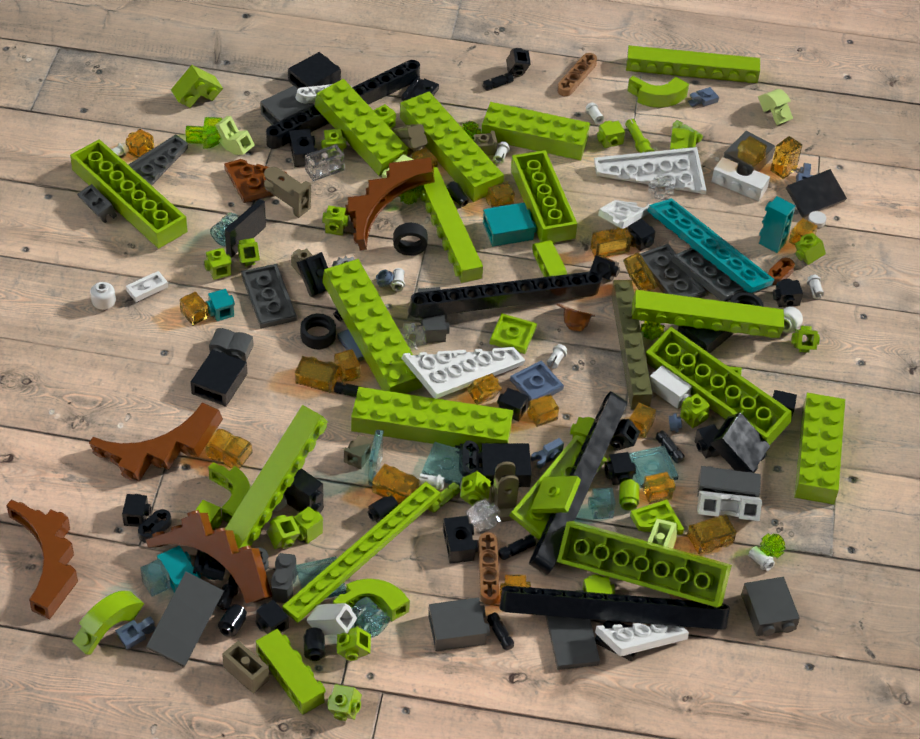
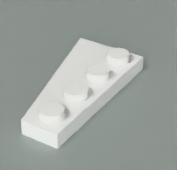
M633 623L632 627L623 628L622 624H617L609 629H605L604 625L596 626L595 633L619 656L687 640L689 634L682 626L657 624L647 626L641 623Z

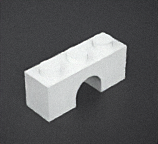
M722 157L714 168L711 182L760 201L768 188L770 176L756 170L751 175L742 176L737 173L738 163Z
M699 491L697 512L701 515L718 517L719 515H730L739 519L760 521L762 500L759 497Z

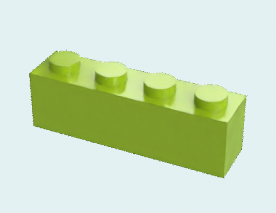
M276 629L255 641L256 653L269 667V671L302 715L325 703L324 693H326L324 685L320 681H316L312 669L308 665H304L300 653L292 649L290 641L285 634L282 635Z

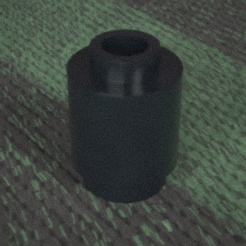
M392 495L384 496L368 506V516L372 521L378 523L395 509L398 503Z
M237 604L229 607L218 623L220 632L225 636H235L246 620L247 611Z
M313 627L307 629L303 636L304 656L311 661H319L326 654L325 635L320 628Z

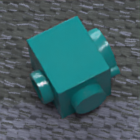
M226 288L208 294V301H205L210 317L214 316L216 322L234 317V298L228 294Z

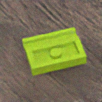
M672 128L670 150L696 147L697 131L692 132L688 129Z

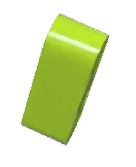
M551 240L532 245L533 255L544 277L567 274V270Z

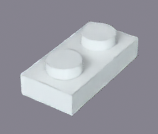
M157 271L127 285L126 291L135 302H138L168 288V282Z

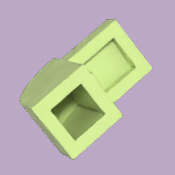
M776 89L758 96L763 112L771 110L776 125L793 119L788 106V102H791L790 98L783 90Z
M226 116L215 125L221 136L220 144L232 154L244 155L255 146L247 130L239 131L231 116Z

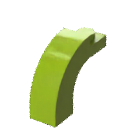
M632 76L629 78L627 91L637 96V102L642 105L664 108L683 101L687 97L689 83L675 76L665 85H651Z
M213 462L208 467L209 480L226 488L232 494L221 508L223 520L229 523L251 488L246 475L236 466L228 471L226 467Z
M360 579L346 584V593L340 594L333 600V604L346 603L352 610L362 605L376 606L391 621L408 613L410 608V600L398 587L379 579Z
M118 591L108 595L94 605L79 622L82 627L72 642L85 654L91 655L102 637L112 626L121 621L134 620L144 603L131 591Z

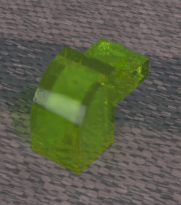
M205 117L204 126H186V142L203 144V149L218 145L221 136L215 125L222 118Z

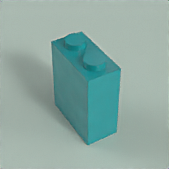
M525 202L483 209L482 222L492 247L534 240V232L537 231L536 223L531 219V211L527 209Z

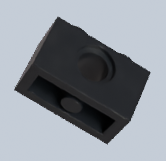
M310 129L289 131V144L294 168L314 166L315 158H318L317 147L314 148L315 136H311Z
M468 516L443 518V534L449 563L474 561L475 552H478L477 540H473L474 526L473 523H469Z

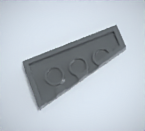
M175 134L128 165L152 186L188 149V143Z

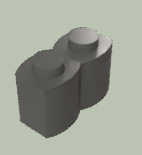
M217 328L209 344V350L211 352L213 349L247 361L254 346L253 336L243 332H233L229 329Z
M280 553L276 558L275 572L271 578L272 600L275 602L286 603L293 596V584L297 578L295 555Z

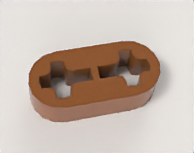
M781 258L770 268L768 275L775 279L772 285L787 279L793 273L795 263L792 259Z

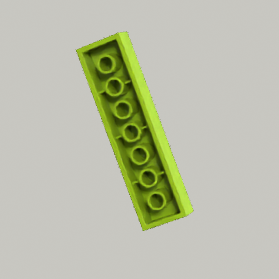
M430 91L400 103V119L405 125H423L424 135H426L428 142L424 146L453 180L460 184L463 191L473 202L503 190L504 174Z
M100 139L70 155L72 170L88 185L92 184L113 205L117 212L158 249L188 232L186 216Z
M355 259L324 269L322 283L381 389L405 394L422 388L423 384L401 359L403 353L413 354L360 260Z
M672 327L646 351L647 364L656 370L663 365L692 386L691 395L693 396L698 393L707 400L710 409L725 420L741 412L769 445L791 423V410Z
M358 387L351 416V431L450 447L464 444L466 441H473L478 445L479 451H481L482 443H509L513 410Z
M575 521L566 523L557 562L714 607L722 606L732 567L731 564Z

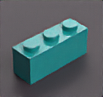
M778 196L772 202L769 201L765 207L767 212L762 220L763 227L759 232L760 245L776 253L783 248L787 242L796 205Z
M180 545L157 555L158 568L174 593L185 572L201 579L200 572L193 574L194 567L191 564L190 555L187 551L184 552Z

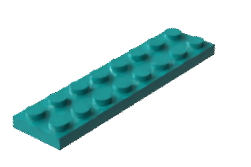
M672 198L649 205L647 211L653 218L663 223L667 229L673 231L681 240L688 243L692 249L698 251L706 260L713 263L718 270L723 271L732 281L743 287L746 292L753 293L773 284L775 279Z

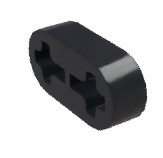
M466 441L459 450V471L464 477L478 471L479 447L473 441Z
M160 509L148 517L138 527L139 539L146 543L147 539L153 538L152 534L160 531L165 532L172 523L170 512Z

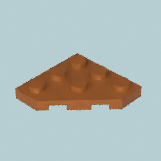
M243 159L224 163V169L243 203L273 195L264 187L266 180L264 171L269 167L256 164V166L248 164L247 160Z

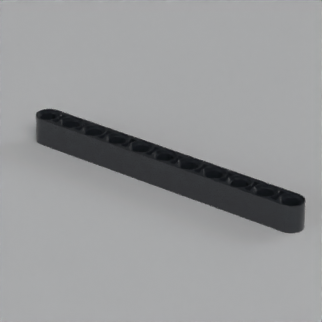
M408 60L352 88L369 105L411 85L416 77L420 76V63L417 60ZM313 105L269 126L266 129V145L271 149L280 148L289 143V131L310 129V132H313L329 124V122Z
M591 271L417 292L411 296L408 313L412 317L421 318L589 297L598 294L602 276L598 272Z
M612 391L604 398L570 471L569 476H578L581 482L568 513H551L530 558L529 565L545 575L551 572L558 559L566 523L575 521L628 402Z
M504 586L501 590L499 609L504 612L726 629L730 606L722 603V606L714 607L693 600Z

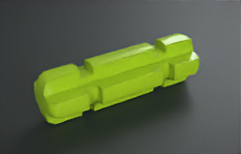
M676 120L672 128L696 131L686 124L683 125V122ZM697 132L696 143L702 141L703 135Z
M451 483L441 492V497L428 508L429 511L434 513L440 509V506L442 507L460 493V486L456 483Z

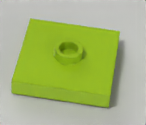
M501 313L489 344L502 348L514 347L519 353L525 354L537 328V323Z
M578 476L544 477L532 504V512L568 513L581 479Z

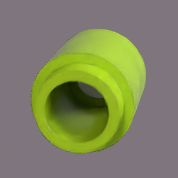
M632 479L621 482L619 486V503L622 509L628 511L635 510L639 504L640 485Z

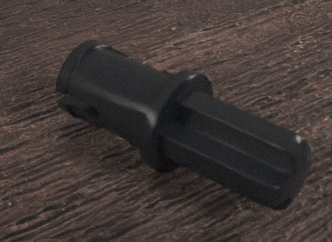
M231 574L227 583L222 586L224 592L217 603V606L222 610L228 609L234 596L238 594L239 586Z

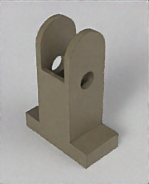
M269 167L264 171L266 179L264 182L265 189L294 208V215L300 218L311 209V184L305 181L301 184L277 167Z
M502 462L496 466L494 485H491L490 488L498 522L514 521L509 514L517 505L519 480L515 476L516 467L512 462Z

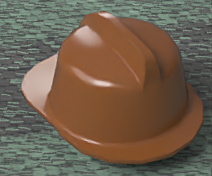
M556 304L564 308V323L570 330L583 331L588 326L591 317H595L593 314Z

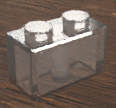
M337 144L305 155V171L313 181L345 170V155Z

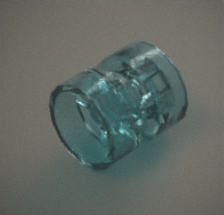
M227 213L210 229L212 238L219 245L226 246L225 229L238 218L236 214Z
M369 597L361 599L352 608L353 613L357 616L355 623L362 626V629L371 634V637L378 636L390 621V617L383 610H379L378 606Z

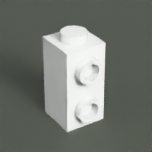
M663 365L650 375L652 391L678 409L685 398L691 397L692 386Z
M346 603L316 605L306 621L312 628H320L324 635L348 634L357 616Z

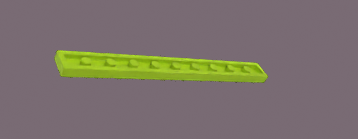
M423 483L282 606L283 611L297 623L300 622L316 605L325 600L441 497V492L429 483Z

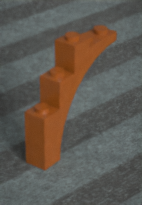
M431 158L389 163V170L386 171L387 178L368 180L369 187L366 188V195L348 197V205H345L346 215L350 216L354 229H356V233H353L354 243L358 244L360 250H367L371 226L387 204L410 189L435 182Z
M202 402L196 411L180 426L154 439L137 443H116L92 437L89 444L94 455L99 458H108L111 463L117 465L123 477L128 480L135 479L140 481L151 463L158 468L164 467L169 470L180 452L187 456L199 457L223 418L218 409Z
M11 499L6 505L9 518L22 524L32 533L39 543L44 556L42 575L37 588L29 599L31 610L50 620L78 583L76 570L71 565H68L74 556L73 546L68 539L64 538L70 530L69 518L64 513L56 512L52 509L45 515L40 510H34L22 502L18 503Z
M199 510L187 513L188 517L181 519V525L171 527V531L167 533L164 531L152 534L153 538L146 540L148 548L179 544L194 547L209 554L219 561L233 576L240 587L246 604L273 597L259 548H251L249 545L238 549L233 530H225V528L212 530L208 513H200Z

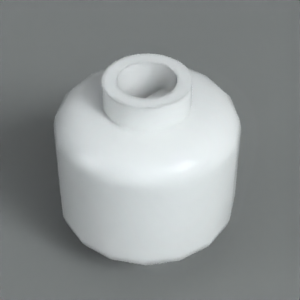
M99 282L92 286L90 295L94 307L106 310L115 304V290L110 283Z
M792 306L784 308L783 333L791 334L803 322L801 312Z

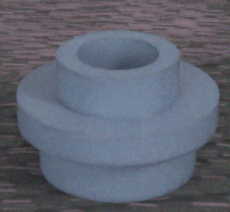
M386 269L376 275L377 284L380 287L390 285L394 278L393 273Z
M677 413L669 416L670 431L678 433L679 428H682L681 417H677Z

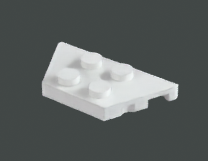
M614 200L600 208L598 216L624 229L649 214L647 209L651 204H648L646 207H638L637 202Z

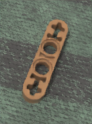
M585 53L558 84L557 91L559 95L570 96L596 67L597 56L595 54Z
M485 532L480 535L478 543L480 599L486 605H494L499 599L497 537L493 533ZM485 541L490 542V549H486ZM489 556L492 557L494 561L492 563H486L483 561V558ZM485 574H492L495 578L493 580H486L483 576ZM488 588H491L492 597H488Z

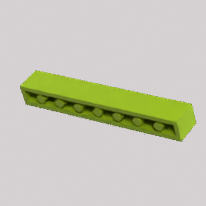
M628 45L626 71L758 83L760 58Z
M434 167L435 182L418 186L416 189L420 190V198L425 202L427 213L431 215L432 225L436 226L437 236L442 239L443 249L448 253L449 263L454 266L455 276L459 277L461 283L482 279L483 265L438 168Z
M636 290L632 299V319L640 321L675 324L678 326L728 331L769 338H780L784 329V309Z
M304 405L300 407L225 530H233L238 549L244 546H251L259 538L261 529L271 519L272 511L282 501L287 487L292 485L294 476L303 467L308 453L315 448L316 440L326 430L328 421L322 415Z

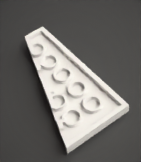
M697 147L594 158L596 176L706 194V186Z
M514 347L493 348L492 351L475 349L474 352H466V350L438 351L437 354L420 352L419 355L403 353L401 358L434 399L520 367L525 362V359Z

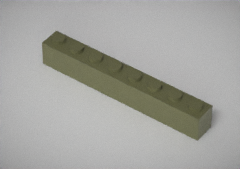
M613 280L611 297L630 409H650L652 389L640 322L637 319H632L633 283L632 280Z

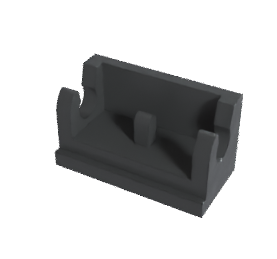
M92 184L77 194L104 223L107 222L105 217L108 214L113 219L117 217L113 205Z

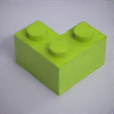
M191 65L172 87L171 91L179 103L191 108L200 96L213 101L223 90V87L214 75Z

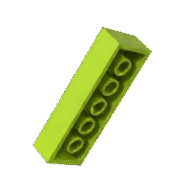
M344 79L316 93L315 108L335 129H341L342 137L346 138V141L378 176L382 175L383 171L389 168V163H393L403 154L407 156L409 148Z
M490 102L482 123L481 134H488L494 131L497 143L506 142L510 146L534 151L546 150L548 154L582 160L589 137L590 123Z
M546 150L512 155L511 173L523 202H525L527 209L531 211V219L536 223V233L540 242L551 240L554 243L576 239L578 223Z
M807 392L802 408L794 498L834 505L839 491L845 399Z

